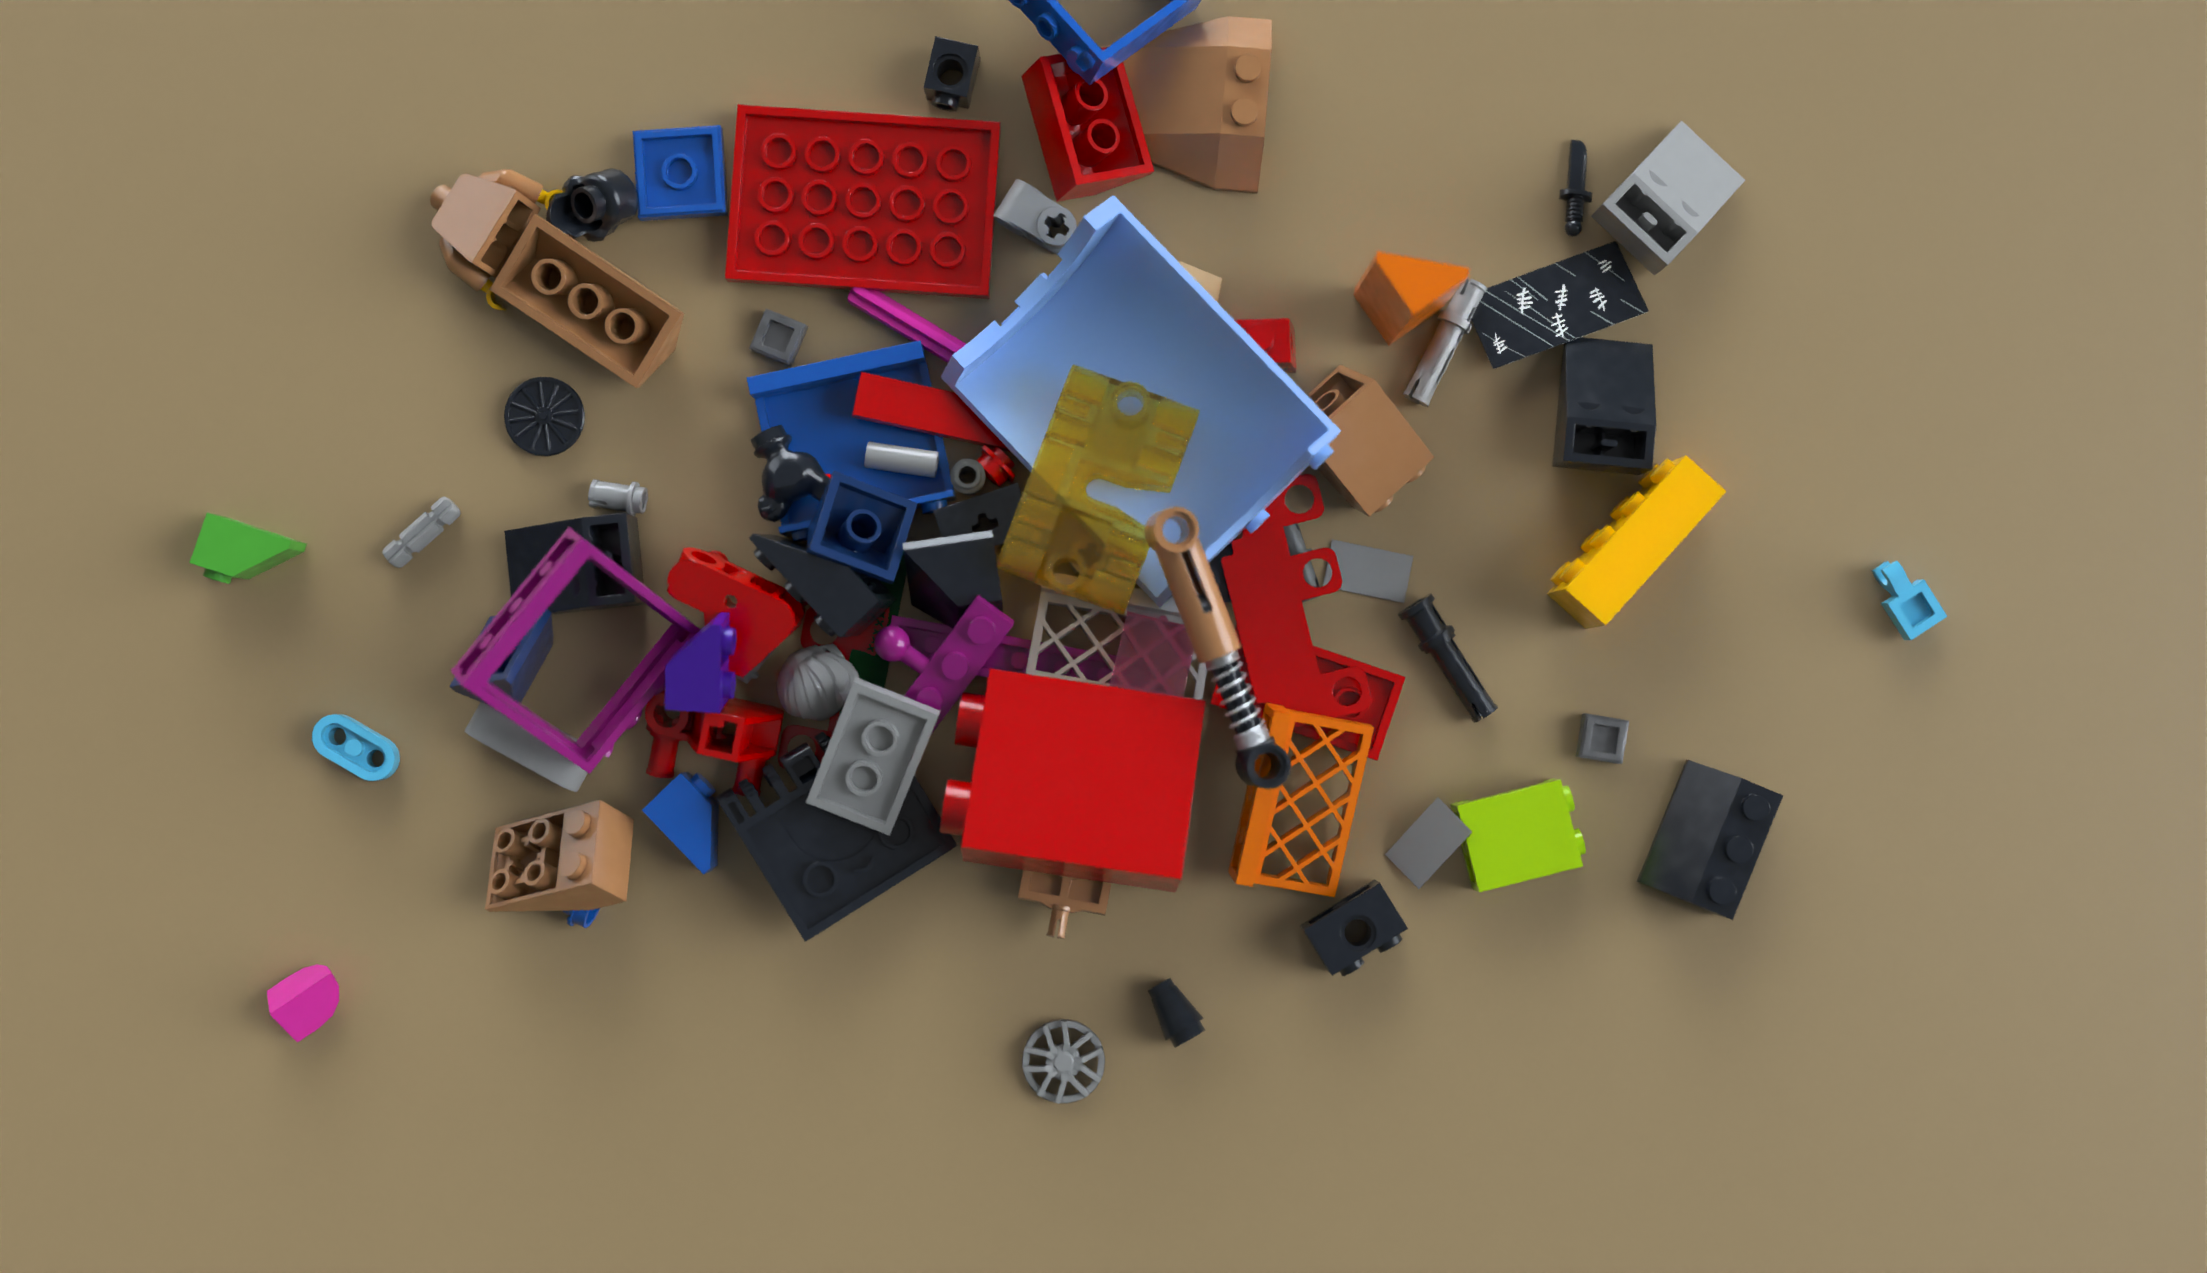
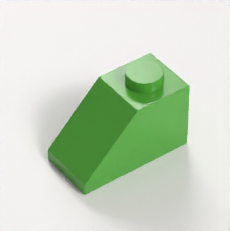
M207 512L190 563L205 568L204 577L230 584L232 577L249 580L303 553L307 543L225 516Z

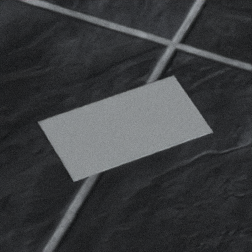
M1332 539L1330 549L1337 556L1342 576V586L1339 590L1404 603L1413 556ZM1328 562L1323 586H1325L1332 577V569Z
M1437 797L1385 855L1420 889L1469 837L1472 831Z

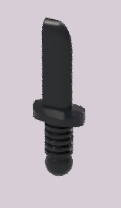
M1571 139L1567 189H1561L1559 195L1560 200L1567 201L1565 232L1571 237L1581 233L1584 203L1592 202V192L1585 191L1587 149L1582 141Z

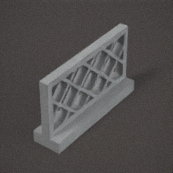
M1044 571L1026 674L1153 692L1151 690L1159 685L1164 693L1159 694L1176 696L1165 681L1185 668L1195 681L1193 699L1202 700L1207 667L1205 666L1206 663H1199L1198 671L1196 672L1191 665L1197 659L1196 654L1194 653L1186 658L1172 639L1185 630L1173 596L1159 608L1141 588ZM1048 604L1066 607L1076 621L1055 635L1045 621ZM1076 609L1088 611V613L1081 617ZM1097 614L1110 615L1119 630L1098 642L1086 625V622ZM1119 617L1132 619V621L1124 625ZM1142 621L1153 623L1163 636L1145 650L1141 649L1129 632L1130 629ZM1163 625L1176 628L1168 633ZM1081 627L1094 647L1073 660L1060 642V639ZM1044 629L1050 639L1041 644ZM1124 635L1137 655L1117 668L1103 648ZM1167 642L1181 663L1161 676L1147 655ZM1053 644H1055L1068 663L1055 673L1036 670L1038 655ZM1098 652L1112 672L1099 681L1087 680L1077 665ZM1142 660L1155 678V681L1143 689L1131 688L1121 673ZM1072 669L1078 678L1065 676L1064 674ZM1116 677L1121 686L1109 684L1108 682Z

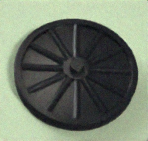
M536 377L523 382L511 393L505 406L504 422L510 438L521 449L538 456H553L566 451L578 440L584 428L585 410L579 395L568 384L552 377Z

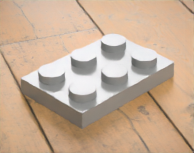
M855 677L806 803L890 836L940 710Z

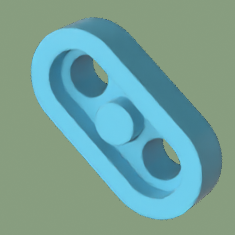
M342 714L328 715L320 719L314 726L312 742L318 753L356 776L367 781H379L389 778L396 772L400 763V754L397 746L388 738L352 717ZM339 728L343 729L346 734V739L341 745L334 738L335 732ZM377 750L382 752L384 756V761L379 767L374 765L372 761V756Z

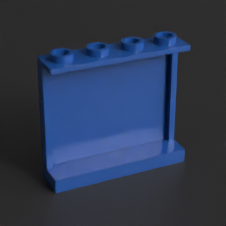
M921 340L747 377L750 395L755 399L761 432L771 427L782 425L786 433L792 436L788 449L793 452L811 454L817 459L825 474L831 475L833 471L916 502V509L921 508L922 514L934 513L933 510L948 506L947 502L956 500L943 437L852 417L861 372L932 387ZM870 441L939 452V461L936 477L931 478L865 468L867 444ZM809 495L793 502L788 513L780 520L779 533L785 537L792 536L793 542L806 541L808 527L819 501Z

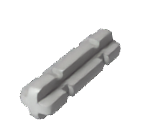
M441 497L431 506L432 511L430 513L425 511L399 534L401 539L390 542L383 549L382 554L394 567H403L413 558V552L419 553L444 531V524L450 525L460 516L461 511L451 499Z

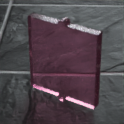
M1127 611L1110 686L1183 697L1194 652L1184 624L1168 621L1164 615L1158 619Z

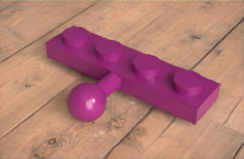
M977 595L931 659L910 646L908 634L898 626L882 628L875 636L874 648L882 659L891 662L900 660L919 673L903 696L940 710L932 730L933 733L1014 625V620Z

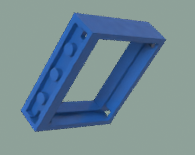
M1009 0L1015 7L1020 8L1036 26L1038 33L1058 50L1066 59L1071 70L1079 74L1089 86L1187 16L1201 2V0H1170L1171 3L1102 51L1057 0Z

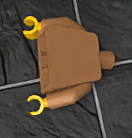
M511 169L483 172L479 177L466 173L462 174L452 188L440 185L435 188L430 198L431 206L438 210L432 219V228L441 235L439 246L447 268L476 292L480 289L485 292L488 304L492 308L506 311V309L496 302V294L490 290L493 284L489 279L490 276L497 278L534 214L538 215L541 208L535 203L539 202L545 205L547 211L553 196L563 193L559 189L548 193L542 190V184Z

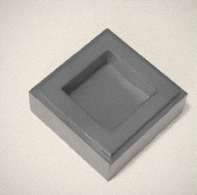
M766 308L749 349L792 367L808 326Z
M1582 713L1576 757L1622 764L1629 720Z

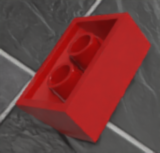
M1103 47V48H1100V49H1101L1102 51H1104V50H1105L1106 48H1108V47ZM1061 54L1039 57L1021 76L1056 202L1097 195L1154 172L1123 62L1090 86L1079 74L1071 70L1066 59Z

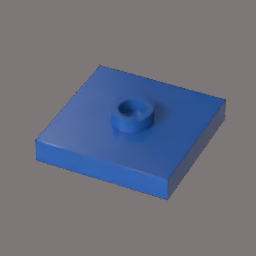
M721 125L633 131L636 191L638 194L637 209L638 218L641 221L728 215L724 139Z

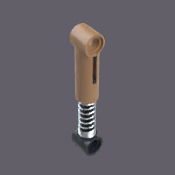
M1172 507L1158 511L1146 523L1145 538L1150 548L1156 552L1199 663H1206V670L1212 671L1214 678H1212L1211 682H1216L1218 690L1215 693L1221 694L1223 701L1220 705L1226 706L1228 713L1225 714V717L1229 716L1232 722L1229 728H1234L1236 732L1233 738L1238 747L1235 762L1236 772L1247 785L1264 789L1278 788L1285 783L1290 775V757L1283 748L1276 744L1274 737L1269 735L1266 728L1267 725H1264L1265 720L1258 717L1261 709L1254 706L1253 702L1256 697L1250 695L1251 685L1246 684L1244 681L1247 674L1240 670L1242 662L1238 661L1240 656L1236 651L1241 648V645L1199 540L1198 521L1194 514L1186 508ZM1167 519L1176 521L1180 526L1181 535L1175 544L1167 541L1163 535V524ZM1266 753L1271 760V768L1267 775L1259 777L1255 772V761L1258 756Z

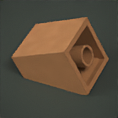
M1339 365L1307 395L1341 430L1329 444L1334 452L1317 469L1353 508L1369 517L1373 513L1386 508L1391 503L1393 495L1406 483L1413 482L1419 478L1425 471V466L1435 458L1376 380Z

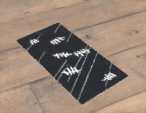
M1613 241L1487 288L1471 320L1492 368L1496 369L1645 314L1649 310L1617 242Z

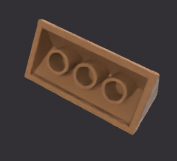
M537 214L532 216L490 288L492 292L635 388H639L675 351L684 317L682 311Z

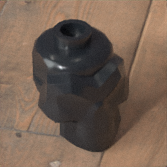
M613 168L593 172L585 176L573 175L564 183L562 187L563 193L553 196L546 213V221L573 239L583 235L588 241H603L606 236L614 233L618 225L625 223L636 215L638 194L635 185L621 170Z

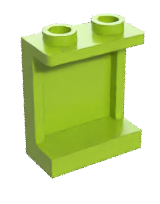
M1552 778L1544 780L1543 783L1472 801L1463 800L1450 804L1452 812L1472 831L1469 837L1461 844L1471 888L1479 893L1583 866L1581 855L1586 854L1585 842L1580 829L1573 828L1569 812L1575 810L1574 800L1568 785L1562 786L1561 779Z

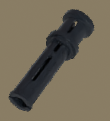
M1430 593L1406 607L1398 616L1401 620H1407L1420 640L1419 649L1422 652L1424 651L1425 654L1430 653L1470 714L1474 723L1481 720V716L1484 719L1497 710L1498 707L1494 704L1453 640L1456 636L1454 633L1455 629L1452 625H1446L1433 605L1435 598Z

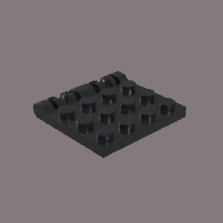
M822 731L814 737L825 755L831 738ZM807 742L779 758L797 787L791 793H789L771 763L762 768L764 778L780 798L768 807H764L758 797L759 793L752 782H749L746 778L738 783L756 813L752 817H749L732 788L716 796L718 803L805 942L958 846L951 834L940 833L941 818L915 776L910 784L890 836L806 803L821 765Z

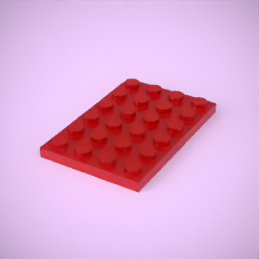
M737 104L725 279L727 282L843 290H851V288L856 287L889 293L989 299L1001 123L997 121Z

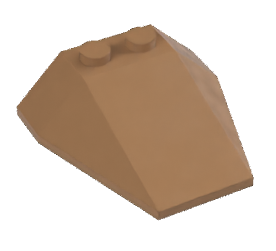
M1227 16L1164 31L1123 61L1152 164L1213 190L1258 193L1270 78L1272 20ZM1112 44L1106 45V46H1102V47H1100V48L1109 47V46H1111Z

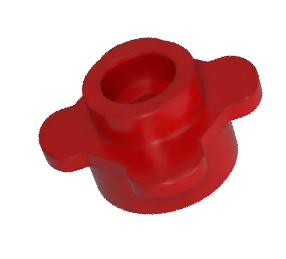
M984 445L981 448L982 455L976 461L983 466L986 477L997 487H1000L1006 480L1012 483L1015 477L1011 471L1015 466L1013 461L1000 448L996 447L991 451Z

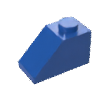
M682 772L646 805L642 811L704 875L711 872L718 865L719 803L712 796L716 792L715 788L704 776L698 772L694 776L690 772Z

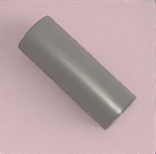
M869 441L866 448L864 465L865 468L935 478L939 452Z

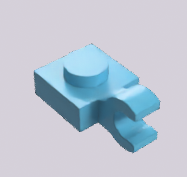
M1886 561L1872 570L1878 583L1891 595L1881 605L1904 640L1916 638L1948 617L1926 581L1920 579L1911 583L1898 561H1894L1891 564L1889 561Z

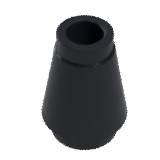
M1171 978L1148 990L1165 1041L1170 1039L1174 1048L1205 1031L1201 1020L1204 1018L1180 989L1174 985Z

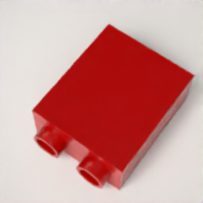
M990 668L986 695L963 692L961 696L955 732V745L977 748L971 782L948 779L943 802L940 833L963 836L961 850L963 861L1176 892L1182 879L1206 700Z

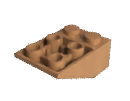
M597 800L496 827L485 910L489 912L594 910L626 902L634 819L607 803Z

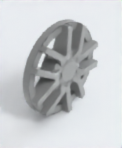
M1059 1019L1045 1023L1032 1033L1024 1048L1022 1067L1028 1084L1038 1096L1059 1104L1072 1103L1086 1098L1098 1086L1104 1073L1105 1054L1099 1038L1089 1027L1074 1020ZM1062 1027L1064 1043L1055 1045L1050 1030ZM1068 1028H1075L1084 1033V1035L1070 1044ZM1045 1034L1049 1049L1033 1047L1036 1040ZM1090 1039L1095 1049L1080 1055L1077 1048ZM1030 1054L1046 1056V1064L1029 1065ZM1098 1056L1097 1072L1095 1073L1083 1063ZM1079 1071L1093 1079L1086 1088L1074 1077ZM1031 1072H1048L1041 1086L1035 1081ZM1053 1077L1061 1080L1057 1095L1046 1091ZM1067 1081L1079 1091L1072 1095L1063 1096Z

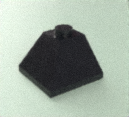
M992 530L903 543L912 606L952 629L977 595L1003 612Z

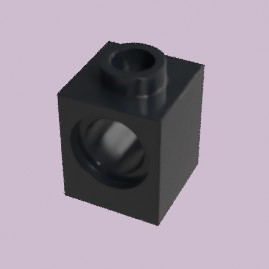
M935 36L923 87L926 99L931 100L934 107L946 111H957L958 107L969 109L981 60L979 47ZM954 69L960 71L963 77L955 85H946L940 81L941 75L947 70Z

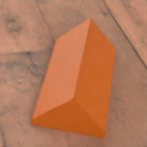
M1377 251L1357 283L1354 297L1388 346H1390L1439 312L1466 281L1470 268Z

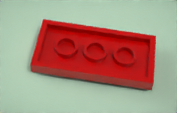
M1236 623L1234 630L1241 645V648L1236 651L1240 656L1238 661L1242 662L1240 670L1247 674L1244 681L1246 684L1251 685L1249 693L1254 696ZM1313 645L1320 674L1352 666L1361 667L1365 671L1372 697L1371 706L1366 711L1338 717V719L1371 724L1374 727L1367 758L1378 761L1406 677ZM1351 677L1339 679L1333 687V696L1341 705H1353L1361 697V686L1357 680ZM1216 683L1209 704L1226 709L1225 705H1220L1223 701L1221 694L1215 693L1218 690ZM1255 700L1253 704L1261 709L1258 717L1262 719L1265 704L1259 705ZM1311 724L1293 729V733L1314 740L1320 738ZM1320 726L1325 734L1332 730V728ZM1345 731L1331 740L1330 743L1334 747L1354 752L1357 749L1360 734Z

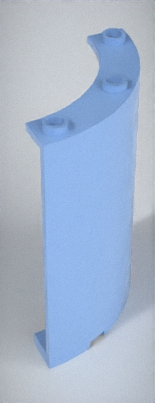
M1113 195L1083 217L1076 230L1057 254L1062 261L1048 276L1044 272L1041 273L1015 300L1019 307L1001 323L1002 326H999L994 320L969 343L953 354L941 378L1160 608L1172 597V593L1156 552L1150 548L1145 538V526L1153 514L1172 507L1186 508L1193 513L1199 525L1198 537L1209 563L1245 528L1252 534L1269 518L1270 514L1265 509L1309 465L1314 470L1317 469L1334 452L1329 444L1341 430ZM1167 519L1163 524V535L1167 541L1175 544L1181 535L1180 526L1176 521Z

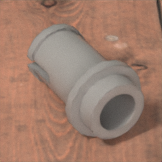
M593 479L588 493L589 506L592 508L599 507L626 511L633 516L636 513L643 514L647 506L648 490L646 487H640L639 482L625 485Z

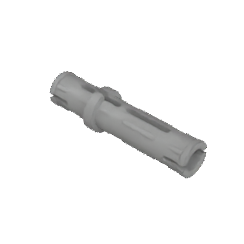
M1467 278L1454 293L1447 309L1441 310L1437 318L1440 323L1403 393L1404 397L1417 404L1421 402L1422 406H1429L1430 400L1464 334L1470 332L1473 326L1470 324V321L1487 290L1485 285L1472 278L1469 281V278Z

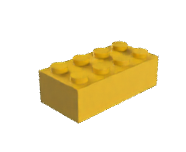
M1687 455L1674 461L1667 458L1660 465L1654 464L1652 470L1646 472L1638 481L1643 488L1630 498L1628 496L1624 497L1609 513V516L1614 520L1601 530L1598 528L1594 530L1580 545V548L1584 551L1580 558H1576L1572 563L1569 561L1564 563L1550 579L1555 585L1547 594L1585 629L1606 626L1727 492Z

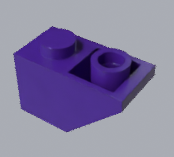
M720 612L677 650L665 665V710L720 713L728 699L734 698L736 674L733 671H729V655H734L737 634L736 628L729 627V613Z

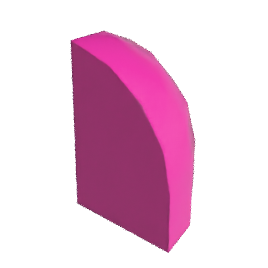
M319 964L305 967L293 973L267 990L269 1014L298 1043L319 1029L333 1016L339 1003V985L335 976L327 966Z

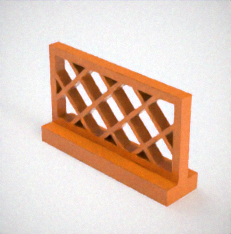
M1265 703L1262 719L1265 720L1264 725H1267L1266 728L1269 735L1274 737L1276 744L1283 748L1287 754L1289 748L1294 754L1290 757L1291 767L1299 762L1310 778V781L1291 794H1288L1283 785L1273 789L1247 785L1228 873L1235 884L1253 887L1255 883L1335 897L1374 727L1371 724L1290 710L1282 705ZM1295 722L1313 725L1320 738L1301 751H1298L1291 741ZM1320 726L1332 728V730L1325 734ZM1345 731L1359 733L1357 749L1341 760L1330 741ZM1326 745L1337 763L1315 777L1304 761V758ZM1266 753L1258 756L1255 761V772L1259 777L1267 775L1271 768V760ZM1353 763L1352 771L1350 774L1349 770L1347 769V766ZM1342 770L1349 781L1347 792L1331 802L1320 784ZM1316 787L1327 806L1305 820L1294 801ZM1279 791H1281L1285 798L1277 802ZM1290 805L1301 823L1279 837L1272 827L1274 815ZM1343 806L1342 815L1340 816L1337 809ZM1333 813L1339 823L1337 835L1321 844L1311 826ZM1306 830L1317 848L1295 862L1284 844ZM1271 833L1275 840L1268 844L1269 835ZM1278 848H1281L1291 865L1277 875L1261 873L1264 858ZM1334 848L1332 858H1330L1327 852ZM1323 855L1330 866L1326 884L1308 881L1301 869ZM1297 872V874L1299 875V877H1300L1301 879H1295V878H1289V877L1292 876L1293 874H1295V873Z

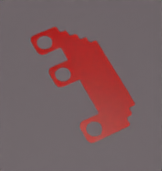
M1311 474L1299 475L1265 509L1270 516L1252 534L1245 528L1242 531V538L1231 542L1233 554L1223 557L1221 563L1256 703L1261 705L1270 702L1282 705L1290 710L1338 718L1366 711L1372 704V697L1366 673L1361 667L1352 666L1323 674L1319 672L1302 600L1337 592L1342 586V576L1337 556L1330 548L1325 547L1290 555L1284 527L1317 519L1324 512V504L1316 477ZM1295 485H1304L1313 493V505L1305 513H1294L1286 506L1285 495ZM1312 559H1323L1331 566L1332 577L1325 586L1313 587L1304 579V567ZM1344 677H1351L1357 680L1362 690L1358 702L1350 706L1339 704L1333 696L1335 683ZM1295 722L1294 728L1309 724Z

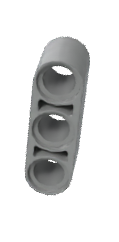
M480 702L465 729V732L474 739L568 790L578 792L588 774L494 707ZM557 728L558 730H560L561 732H563L565 735H567L568 737H570L571 739H573L575 742L578 740L577 738L573 737L572 735H570V734L564 732L563 730Z

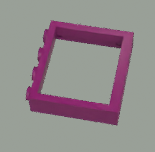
M569 527L458 661L451 672L463 687L590 774L604 756L609 758L613 751L614 743L623 732L636 725L642 715V709L653 695H657L665 689V665L674 653L701 629ZM588 559L672 624L575 742L491 683L489 678Z

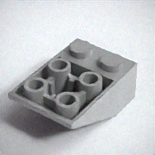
M1681 121L1591 217L1655 276L1669 265L1701 231L1745 179Z

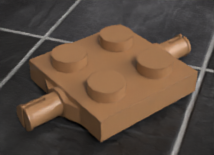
M1023 870L1018 899L1041 903L1051 909L1046 936L1054 938L1057 921L1059 920L1060 925L1057 938L1065 939L1069 913L1087 912L1105 916L1111 883Z

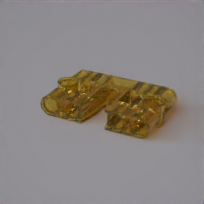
M1073 364L1009 528L996 569L1053 589L1060 595L1072 596L1124 616L1150 548L1145 538V526L1117 507L1091 498L1086 493V487L1095 479H1103L1125 488L1170 493L1198 420L1200 410L1149 392L1137 382H1122ZM1128 396L1135 397L1140 400L1143 408L1136 415H1125L1118 409L1117 405L1120 400ZM1070 562L1077 565L1080 575L1075 582L1061 584L1055 579V570L1061 563Z

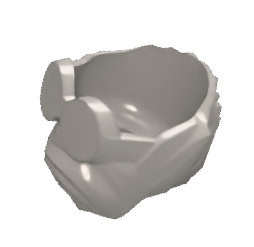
M833 643L821 646L814 645L799 649L788 656L779 672L776 690L781 705L787 713L802 719L822 721L834 716L843 708L855 677L859 678V675L852 663L845 659Z

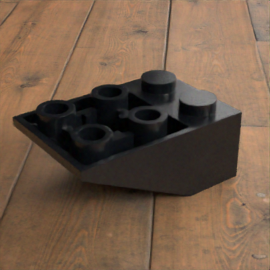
M1584 337L1564 343L1552 467L1641 475L1652 470L1656 435L1653 344Z
M628 513L581 517L504 531L511 597L569 527L644 584L637 517ZM587 559L547 609L552 614L646 604Z
M753 533L749 537L757 547L753 551L757 559L769 570L773 571L776 568L785 577L787 582L784 583V587L788 593L801 604L807 601L817 612L814 620L831 637L835 634L839 638L860 635L897 600L880 580L854 571L850 567L807 553V545L793 542V540L774 534Z

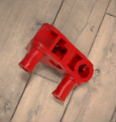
M683 548L678 563L671 568L668 574V594L674 599L703 612L704 626L720 612L729 613V627L736 628L737 634L734 655H729V671L735 672L741 678L745 677L791 635L804 620L806 610L804 607L808 605L807 601L803 604L799 603L784 587L729 562L726 555L720 551L706 552L697 548ZM729 595H733L737 599V604L731 601Z
M665 689L661 693L653 695L645 708L646 730L653 736L646 774L658 778H673L679 741L684 740L689 743L697 754L738 762L732 790L737 795L745 796L738 783L747 778L758 791V797L760 796V786L763 777L762 768L765 767L766 760L776 756L784 716L782 709L767 704L733 698L728 699L720 713L679 711L680 716L672 719L664 711ZM729 722L737 724L735 735L723 733L724 727Z

